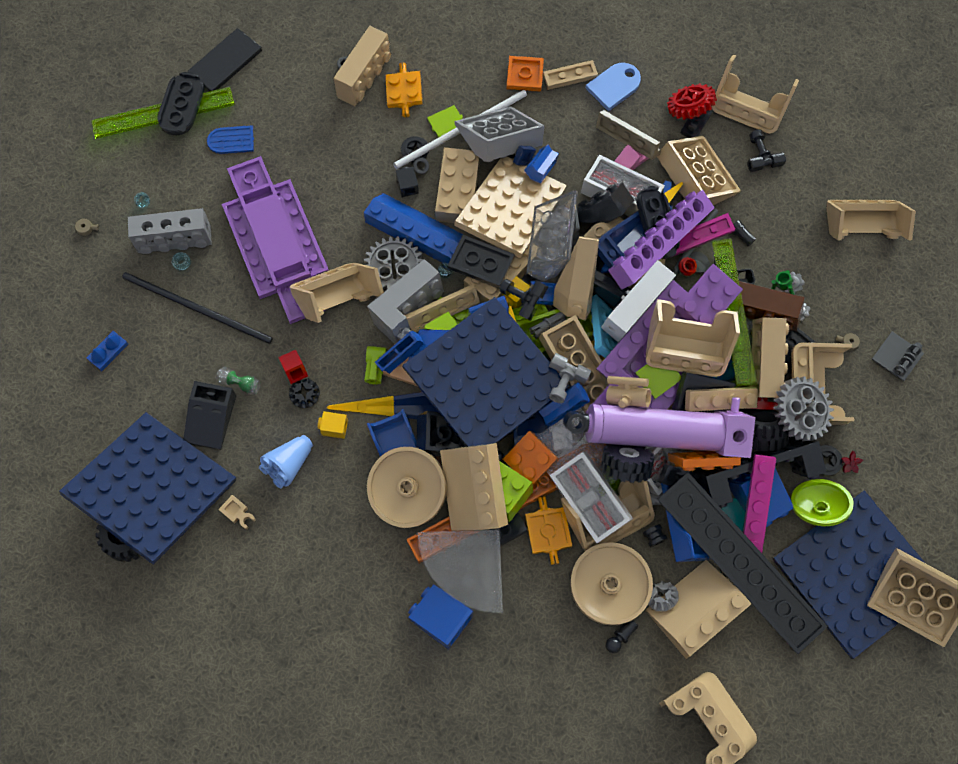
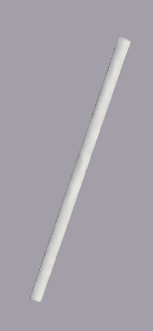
M522 90L481 114L506 108L526 97L527 93L525 90ZM456 127L394 162V167L399 169L459 135V130Z

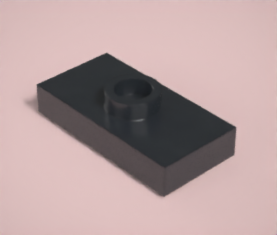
M518 512L510 522L508 521V525L488 529L484 533L491 548L496 550L529 530Z

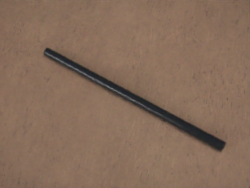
M124 272L122 276L123 279L263 342L270 344L273 340L271 336L127 272Z

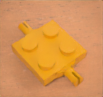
M400 63V73L386 75L388 108H402V117H409V107L423 104L420 71L407 72L406 63H403V66Z
M546 497L538 498L540 509L534 513L525 514L532 555L549 553L551 565L559 564L557 552L561 549L572 548L567 518L563 507L557 509L548 508Z

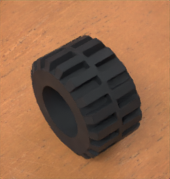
M754 409L744 412L755 417L753 450L774 451L788 445L789 430L783 431L785 425L778 424L781 420L780 417H775L779 413L778 411Z
M97 525L96 529L99 530V533H96V538L99 539L97 544L104 553L121 562L123 560L130 562L131 558L134 560L139 559L137 552L126 544L117 545L115 541L116 536L101 525Z

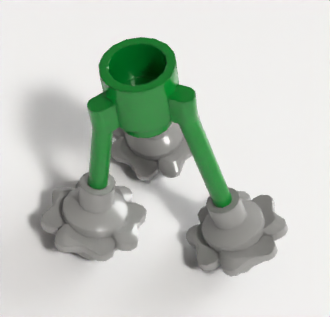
M786 270L776 275V280L772 281L771 289L775 290L778 287L780 290H785L786 293L789 292L795 295L797 291L803 289L802 285L805 284V281L802 280L801 274L790 273L789 270ZM804 303L800 321L809 316L810 307L806 306V303Z

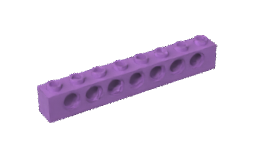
M703 190L697 193L693 191L685 196L686 200L679 202L675 206L677 209L669 211L665 215L667 218L659 220L655 224L656 228L649 229L645 233L646 237L643 236L635 242V247L632 246L624 251V257L620 256L613 261L614 266L608 271L621 289L634 284L657 260L659 261L715 208Z

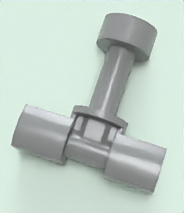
M557 353L553 356L549 367L559 371L561 380L558 387L552 388L549 398L556 403H564L567 396L565 389L568 382L575 379L585 384L591 370L581 365L575 367L567 363V358Z

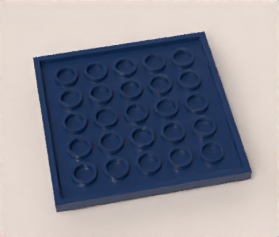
M495 297L402 365L403 369L466 447L498 443L552 400L549 398L551 390L558 387L561 380L558 371L549 367L550 362Z
M145 412L59 492L70 503L154 565L235 483L236 477Z
M865 490L853 498V511L847 520L833 526L814 527L772 559L806 603L826 623L829 632L851 659H854L899 624L897 621L867 606L884 567L894 550L898 548L924 562Z

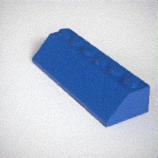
M384 193L373 198L364 211L365 223L394 238L398 236L400 241L406 238L407 244L413 242V248L418 247L419 251L447 266L464 235Z

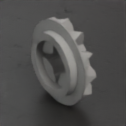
M663 581L658 584L653 583L652 596L648 605L656 611H667L673 608L679 599L676 586L674 587L670 582L664 583ZM658 592L665 594L666 600L659 597Z

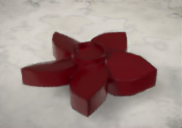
M855 451L850 453L849 458H841L842 462L845 463L843 472L853 471L858 473L859 468L857 465L863 459L856 458Z

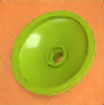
M814 479L805 481L794 489L791 496L793 511L802 520L817 526L840 524L847 520L853 511V498L848 490L840 484L829 480Z

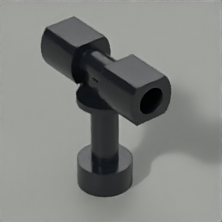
M761 129L749 134L751 143H756L759 151L757 157L750 158L747 162L750 172L762 170L764 166L768 165L772 168L784 166L786 157L783 152L771 154V151H766L762 141L765 136Z
M505 279L501 283L499 291L506 296L511 293L521 298L523 306L518 315L531 321L537 310L534 307L539 298L543 299L548 286L536 280L531 291L527 290L524 292L514 287V282Z

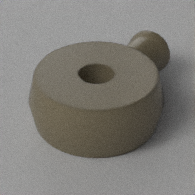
M80 219L76 222L75 229L78 234L87 236L93 230H99V225H93L88 219Z
M848 333L843 337L837 335L835 341L842 344H852V348L848 351L857 349L860 344L859 337L853 333Z

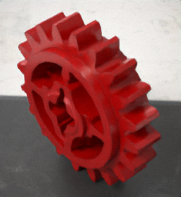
M701 83L698 85L692 84L688 87L685 86L683 89H678L677 93H673V97H669L667 105L669 113L672 117L676 116L677 119L682 117L685 120L686 118L700 117L701 114H706L707 110H712L711 106L716 105L715 89H712V86L708 87L707 84L701 86Z

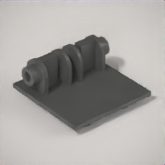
M892 331L872 360L902 381H905L924 353L920 343L910 344Z

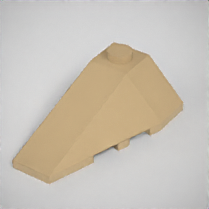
M579 237L555 286L553 306L567 317L576 315L578 319L586 320L591 311L598 239Z

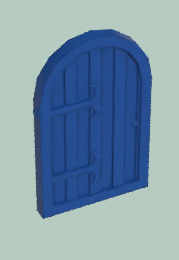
M253 125L217 128L210 132L207 137L208 147L211 151L219 154L254 152Z

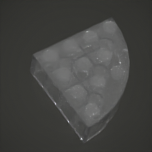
M500 529L416 533L418 551L422 563L431 579L440 589L469 608L484 612L503 613Z

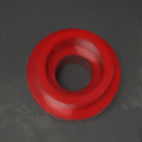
M688 257L683 258L678 265L679 271L685 276L693 275L697 269L696 261Z

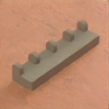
M604 110L599 112L596 128L623 144L630 145L634 150L651 160L660 155L659 141Z

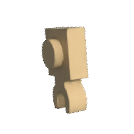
M233 495L219 508V511L234 524L239 519L240 525L246 530L249 528L245 524L246 519L256 521L252 514L245 513L248 508Z

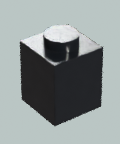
M403 167L396 170V179L401 197L419 194L414 168Z

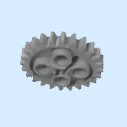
M390 236L387 242L382 238V244L376 241V248L370 246L371 253L366 252L367 258L364 259V264L378 269L384 291L405 275L400 274L401 271L409 272L423 259H421L422 254L418 253V247L413 248V242L407 244L406 238L400 242L398 236L393 241ZM391 251L394 252L396 280L393 279ZM400 254L406 255L403 258L398 257ZM382 256L388 257L384 260L379 259ZM383 273H389L386 277L381 276Z
M805 376L786 381L784 385L780 386L781 390L776 392L779 397L774 399L778 403V406H775L774 409L779 411L775 417L781 418L778 424L785 425L783 431L789 430V437L795 436V440L802 439L803 442L823 437V433L828 432L827 427L832 426L828 420L834 419L829 414V412L834 411V409L829 408V405L833 402L827 401L826 398L829 396V393H823L825 387L818 388V381L813 383L812 378L806 379Z

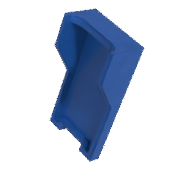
M404 409L381 421L367 423L380 457L395 448H416V438Z
M661 484L662 493L670 488V486ZM666 510L676 562L709 560L708 555Z

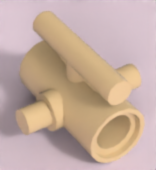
M608 376V384L618 385H610L607 389L606 400L609 405H619L620 408L628 406L648 408L650 406L651 390L638 387H648V379Z

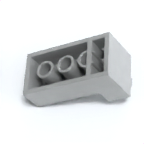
M423 259L367 306L374 325L394 344L411 331L407 317L404 315L422 308L441 297L444 289L440 273Z

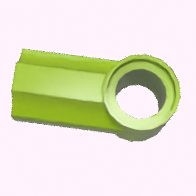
M367 346V366L364 379L366 383L373 385L381 384L383 371L380 370L375 361L387 352V348Z

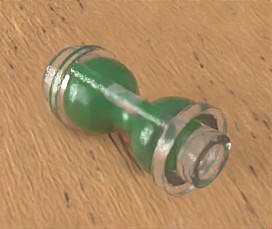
M228 366L220 368L216 375L219 384H237L248 395H256L261 385V381L257 377L249 375L238 377L235 371Z

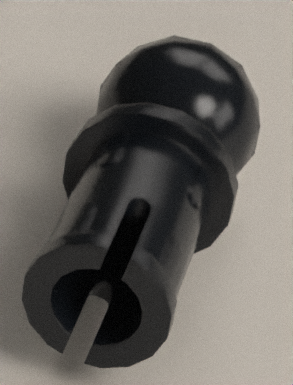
M632 620L625 623L618 631L615 630L614 634L616 637H610L606 641L605 647L610 653L619 652L622 646L621 642L625 644L628 642L627 639L638 628L637 623Z

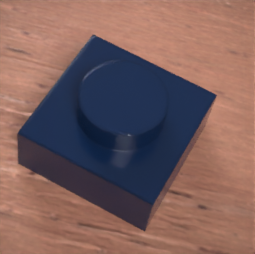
M519 146L513 163L527 166L533 159L536 149L532 146Z

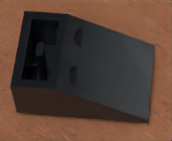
M623 182L618 185L614 183L606 188V192L601 193L600 191L594 194L591 200L587 201L585 199L577 205L578 220L584 223H608L622 216L634 202V199Z
M194 381L189 397L184 441L193 445L222 449L236 400V394L232 388Z

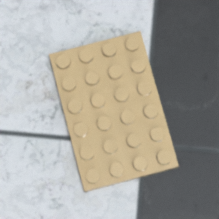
M509 157L500 158L455 220L454 226L502 250L513 253L521 259L563 195L567 185L548 176L545 177L542 183L531 180L524 171L527 166L516 165L513 163V159Z

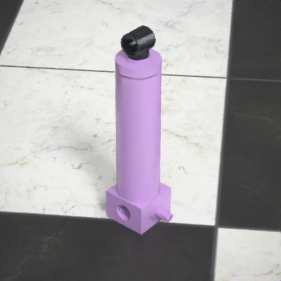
M733 397L731 411L714 410V413L638 407L620 408L619 406L590 404L587 414H581L577 411L566 413L563 418V424L566 429L574 434L585 432L588 443L714 451L722 456L751 458L755 417L739 412L740 398ZM578 417L579 424L576 427H572L571 421Z

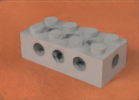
M203 208L128 217V237L138 253L149 254L153 251L167 252L170 249L185 250L188 247L203 248L207 245H212L211 225Z

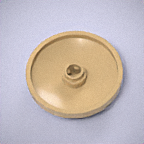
M399 447L386 452L375 462L368 476L367 495L371 507L383 521L396 527L410 528L425 524L440 511L446 498L447 487L443 468L431 454L418 448Z
M608 542L589 548L579 557L572 570L570 587L577 607L585 616L597 623L612 626L628 623L645 610L652 596L653 579L648 564L638 552L626 545Z

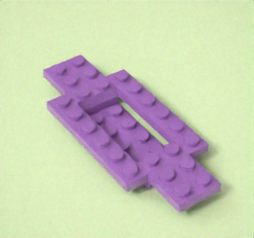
M261 156L227 168L239 198L226 202L222 206L259 299L278 293L290 324L305 319L304 314L291 294L290 286L327 272L329 269L291 180L273 185Z
M712 264L688 292L672 280L657 299L670 301L674 304L675 314L673 318L712 324L715 315L720 311L726 310L743 289L716 265ZM657 299L596 368L606 379L608 376L638 378L635 372L647 364L646 348L649 326ZM679 382L656 399L651 395V403L648 408L667 410L675 400ZM609 384L592 404L609 405L606 400L607 389L610 385H618Z

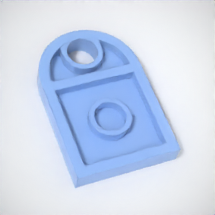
M617 63L586 84L585 89L607 111H610L638 89L641 76L633 65ZM631 72L634 76L627 77L625 73Z

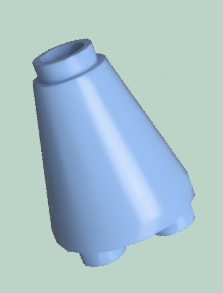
M305 435L296 437L264 454L260 458L261 465L259 469L265 475L268 474L278 488L287 487L292 483L311 452L313 443Z

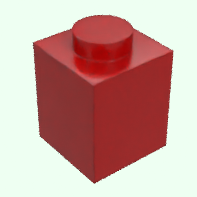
M296 350L278 357L290 384L308 377Z

